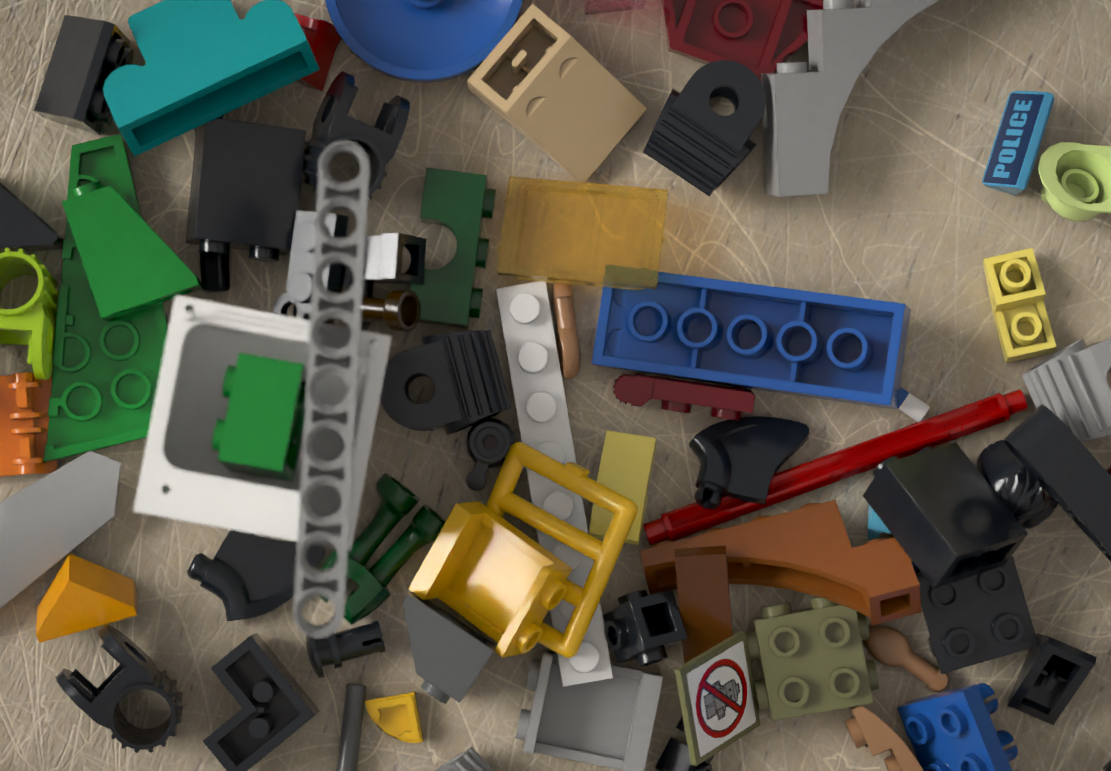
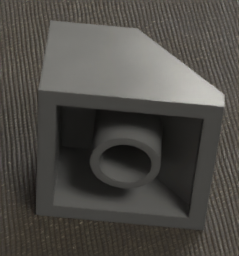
M411 591L406 595L402 603L416 674L425 680L421 688L444 704H447L450 698L460 703L495 651L496 645L431 601L422 600Z

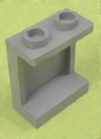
M543 650L541 661L531 659L526 689L534 690L535 694L532 709H521L515 739L525 740L523 753H540L622 771H644L663 682L662 674L611 664L613 675L611 679L563 687L558 654L553 651Z

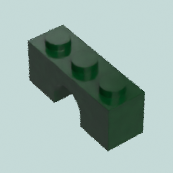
M426 167L420 219L422 223L437 224L448 228L457 239V249L453 259L446 266L434 270L424 269L423 284H411L410 290L415 292L420 302V318L418 321L420 323L469 329L470 317L480 318L483 289L474 287L477 268L486 269L490 239L481 238L483 218H493L496 189L487 188V175Z

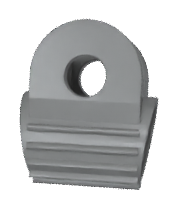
M1081 338L1049 356L1022 375L1036 408L1042 404L1050 409L1080 442L1111 435V388L1107 382V373L1111 368V338L1086 346L1084 339Z

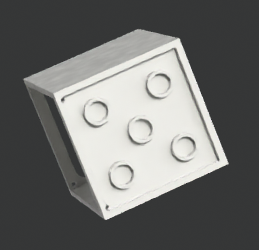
M175 295L133 512L291 541L298 540L304 428L293 482L230 471L218 460L219 451L212 450V438L217 419H226L229 398L222 396V390L228 365L236 366L238 354L244 353L304 364L307 369L309 320ZM322 323L318 331L321 344L331 350H339L349 343L351 336L349 328ZM360 330L348 551L352 549L392 337ZM334 373L321 376L315 385V394L318 400L329 406L341 403L348 391L345 380L340 375ZM330 428L322 429L313 437L312 450L320 459L326 461L334 460L343 452L344 439L338 431ZM319 485L311 491L308 499L309 505L319 515H331L340 507L341 495L331 485ZM319 540L312 543L313 545L336 549L329 541Z

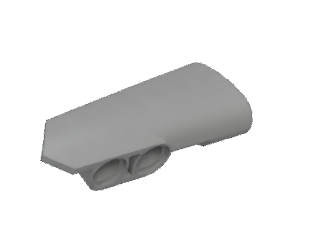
M89 451L0 502V609L115 517L122 462L94 451Z

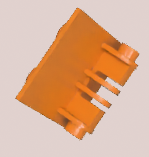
M33 372L12 373V375L0 376V476L52 473L58 469V460L44 462L53 373L49 380L36 379Z

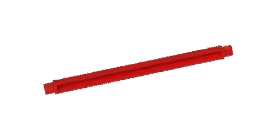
M1021 389L1004 395L999 392L993 396L778 472L772 479L765 504L724 497L720 506L712 510L702 508L695 502L667 513L660 514L661 518L643 524L650 546L667 539L669 541H676V539L874 469L890 457L897 456L899 459L916 454L925 447H935L993 425L1010 421V416L1028 410L1025 396Z

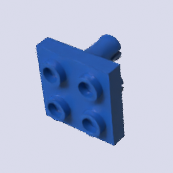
M979 683L911 700L897 707L905 732L911 741L923 771H1012L1009 762L1017 757L1018 749L1016 745L1006 750L1003 749L1004 746L1013 742L1014 739L1005 730H995L990 715L997 711L998 700L996 698L986 703L983 701L995 694L989 685Z

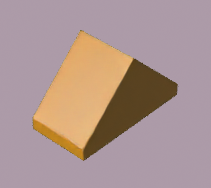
M69 553L37 606L36 636L39 643L137 616V587L134 580Z

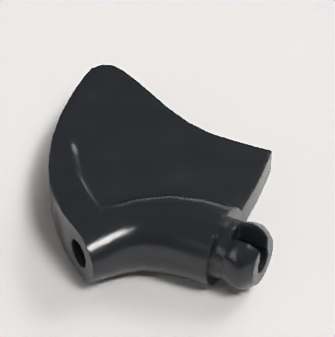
M756 416L741 417L740 420L729 419L721 421L700 431L689 443V447L700 461V469L695 484L697 488L694 495L696 503L700 507L709 510L718 508L724 497L765 504L773 477L779 468L809 438V427L804 423L788 419Z
M230 530L213 560L203 553L196 554L187 574L189 578L201 582L200 586L222 600L227 621L261 616L280 607L294 596L297 542L269 540L253 533ZM310 544L307 548L305 556L312 568L317 569L325 554V547Z

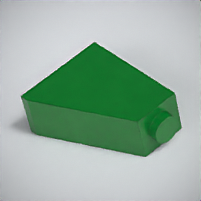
M101 182L85 184L71 191L73 198L62 201L101 318L105 321L175 298V295L184 296L203 289L199 278L111 185L102 188Z

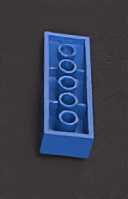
M606 265L591 364L706 383L897 410L911 309L903 303Z

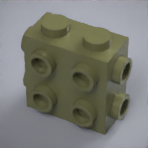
M821 597L810 598L812 607L792 611L790 602L761 607L762 616L751 618L753 630L744 631L746 632L750 661L758 660L762 680L754 681L758 710H768L769 718L772 721L873 703L871 691L879 689V682L874 660L865 661L862 641L870 639L866 615Z

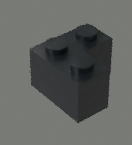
M258 633L249 636L211 667V670L240 704L242 709L204 739L203 742L226 771H248L320 712Z

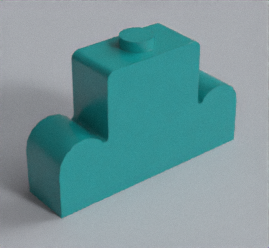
M163 0L128 18L129 27L146 62L145 65L140 67L139 65L129 64L119 67L105 80L103 92L116 125L135 157L320 70L292 9L286 2L281 0L260 1L252 6L247 12L246 18L241 20L230 0Z

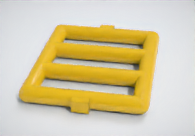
M515 442L510 446L486 506L502 518L506 512L594 560L583 587L569 579H566L564 583L567 585V591L562 600L575 606L564 633L543 621L540 625L543 631L538 643L565 658H572L579 651L636 517L638 508L633 500L589 478L590 470L574 462H566V465L523 442ZM523 467H527L613 513V518L603 541L515 495L513 491Z

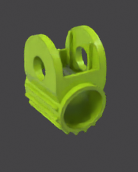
M6 247L5 252L0 253V295L9 281L22 275L38 277V287L35 295L25 305L15 309L0 308V344L29 346L27 364H32L35 378L49 380L54 367L52 362L56 329L55 317L57 315L59 291L56 289L58 282L35 254L28 256L22 248L15 252L10 251Z

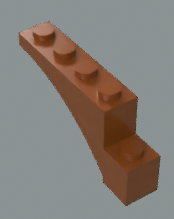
M836 499L824 503H809L797 510L774 516H759L750 522L724 529L713 528L701 535L678 541H663L651 548L639 551L650 594L677 589L675 549L726 546L729 584L760 585L790 589L825 598L868 616L872 625L921 613L920 585L910 557L894 537L873 539L862 546L852 548Z

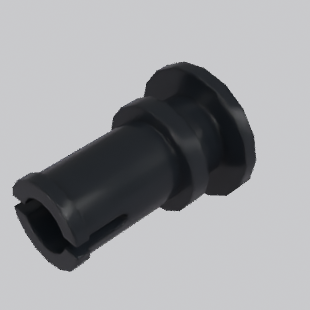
M378 620L363 626L332 633L327 637L315 638L306 635L308 657L318 678L324 677L322 669L324 666L333 664L334 668L337 669L342 667L343 661L378 652H386L384 641L381 639L383 636Z

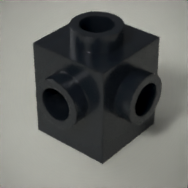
M647 590L626 594L618 598L620 606L603 615L605 638L609 647L614 650L618 664L637 659L639 667L658 663L668 658L667 649L688 639L672 590L649 596Z

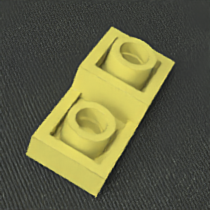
M1033 248L985 258L983 265L988 293L1005 363L1054 353L1057 346L1044 304L1046 293Z
M607 430L597 482L636 503L638 511L624 543L639 545L648 504L647 491L657 448L656 438ZM593 503L589 534L595 538L604 539L614 514Z

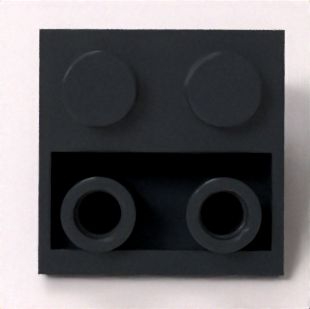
M65 15L34 111L43 118L101 135L103 125L110 126L114 119L104 97V83L113 71L119 67L132 64L134 50L129 48L130 40L113 23Z

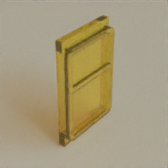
M509 176L507 197L504 200L505 212L501 242L498 247L497 274L513 276L521 280L631 290L657 289L662 244L665 241L664 227L669 192L667 189Z

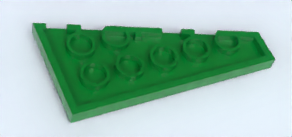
M122 134L72 145L67 199L73 198L71 192L73 189L85 184L101 182L102 188L111 185L143 219ZM68 219L66 220L65 239H63L62 249L63 265L58 295L52 362L54 367L51 398H49V424L44 462H51L89 451H96L148 438L169 329L164 303L110 321H105L101 318Z

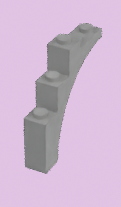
M823 0V9L807 10L809 71H807V62L777 63L776 73H761V84L765 93V108L762 115L765 194L777 197L828 194L830 154L841 112L857 78L885 41L910 18L939 0H855V8L853 0Z

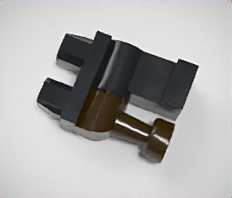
M402 233L366 235L360 330H367L371 322L385 321L386 325L394 331H411L417 326L420 318V302L415 292L411 290H394L385 299L374 298L373 284H423L427 239ZM403 247L409 251L411 257L410 266L405 273H401ZM343 264L339 294L349 291L354 282L353 273ZM294 304L293 315L296 317L297 308ZM337 318L328 319L323 322L349 328L344 321Z

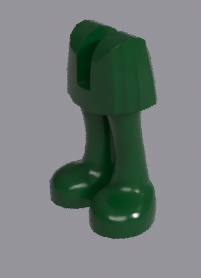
M384 473L376 483V491L381 498L377 513L369 525L352 543L351 551H347L346 581L350 577L359 585L356 591L352 590L346 600L347 602L344 604L343 618L351 625L369 615L391 595L387 587L390 581L414 553L421 547L435 542L446 522L432 508L424 504L415 514L404 533L370 567L367 563L377 548L401 519L409 514L420 501L411 490L387 473ZM334 549L322 570H327L336 563L338 557L337 549ZM318 596V597H320L325 603H327V602L329 601V599L326 598V597Z

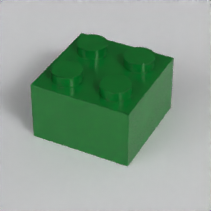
M239 353L236 366L228 365L222 390V396L229 398L226 419L218 418L212 438V450L219 451L218 460L230 471L293 482L305 418L307 369L304 364Z

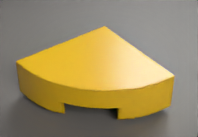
M415 691L365 700L371 719L386 734L408 743L424 741Z

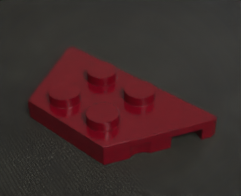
M662 0L668 51L704 64L720 60L738 62L752 70L761 82V73H775L777 71V63L786 62L808 41L807 10L823 9V0Z

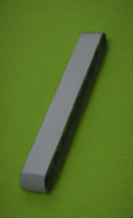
M348 141L335 142L326 148L321 155L318 175L293 609L294 620L298 628L307 636L315 638L327 637L336 632L342 623L345 603L369 185L368 157L361 147ZM338 154L351 155L359 163V175L355 180L348 183L337 182L328 172V164L331 159ZM341 208L350 211L357 222L355 232L343 239L330 235L324 223L325 218L331 211ZM331 264H343L353 273V286L344 294L330 293L322 284V273ZM328 319H341L350 329L349 343L342 349H327L319 340V327ZM328 373L340 375L345 380L348 390L345 399L333 406L323 404L315 394L316 382L321 376ZM330 428L342 435L344 449L339 457L326 461L315 455L312 450V440L317 432ZM323 484L335 487L341 495L340 507L336 512L325 516L314 512L308 500L311 491ZM315 541H329L336 547L338 557L336 563L331 568L317 570L308 564L305 556L306 550ZM314 596L328 598L335 607L334 616L324 625L311 624L303 616V605Z

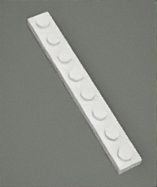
M546 281L497 288L496 292L521 440L528 446L566 465V462L576 463ZM526 467L532 504L588 533L583 498ZM537 530L539 545L573 568L567 579L583 587L593 565V559ZM561 600L554 609L550 610L553 628L564 633L575 606ZM600 601L578 653L572 658H565L558 654L563 687L613 678Z

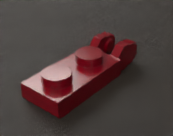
M631 372L629 374L624 373L622 376L619 375L613 385V394L616 395L615 399H619L620 403L624 402L625 405L630 403L631 406L641 407L651 399L662 400L661 409L691 413L692 405L712 407L710 416L730 420H740L741 412L753 413L755 394L750 389L638 373L631 375Z

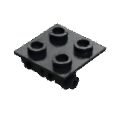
M1013 555L1004 566L933 589L923 574L916 575L920 585L921 608L930 635L927 638L932 656L937 659L941 674L1039 646Z

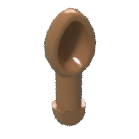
M560 281L552 285L557 327V351L562 377L564 379H573L578 375L580 369L581 351L577 335L572 287L570 283Z
M886 625L868 627L870 639L864 640L868 652L876 661L887 667L903 668L925 683V688L932 692L940 693L948 688L950 683L948 673L941 674L939 667H935L915 653L907 637L899 630Z

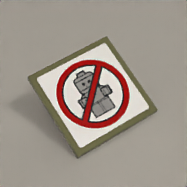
M739 631L675 669L691 765H699L761 725L746 632Z

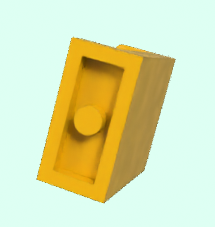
M480 501L456 503L408 589L422 600L440 599L498 643L495 652L502 658L527 653L536 645L543 631L540 625L547 612L554 609L563 599L567 591V585L564 583L573 568Z

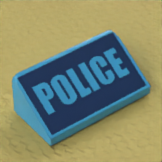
M1013 91L1009 94L982 179L984 186L1014 196L1027 189L1055 100L1054 94L1036 91Z

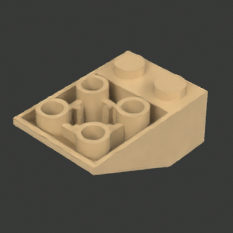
M533 3L467 80L470 92L582 185L588 181L647 111V108L585 48Z

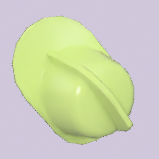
M1060 142L1049 146L1041 155L1038 166L1040 179L1043 184L1041 201L1048 203L1057 214L1071 221H1088L1101 213H1111V146L1085 145L1074 142Z

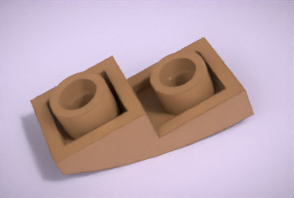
M862 705L848 708L852 718L845 720L844 723L857 749L865 746L867 752L872 756L889 750L891 756L883 759L888 771H923L913 753L885 722Z

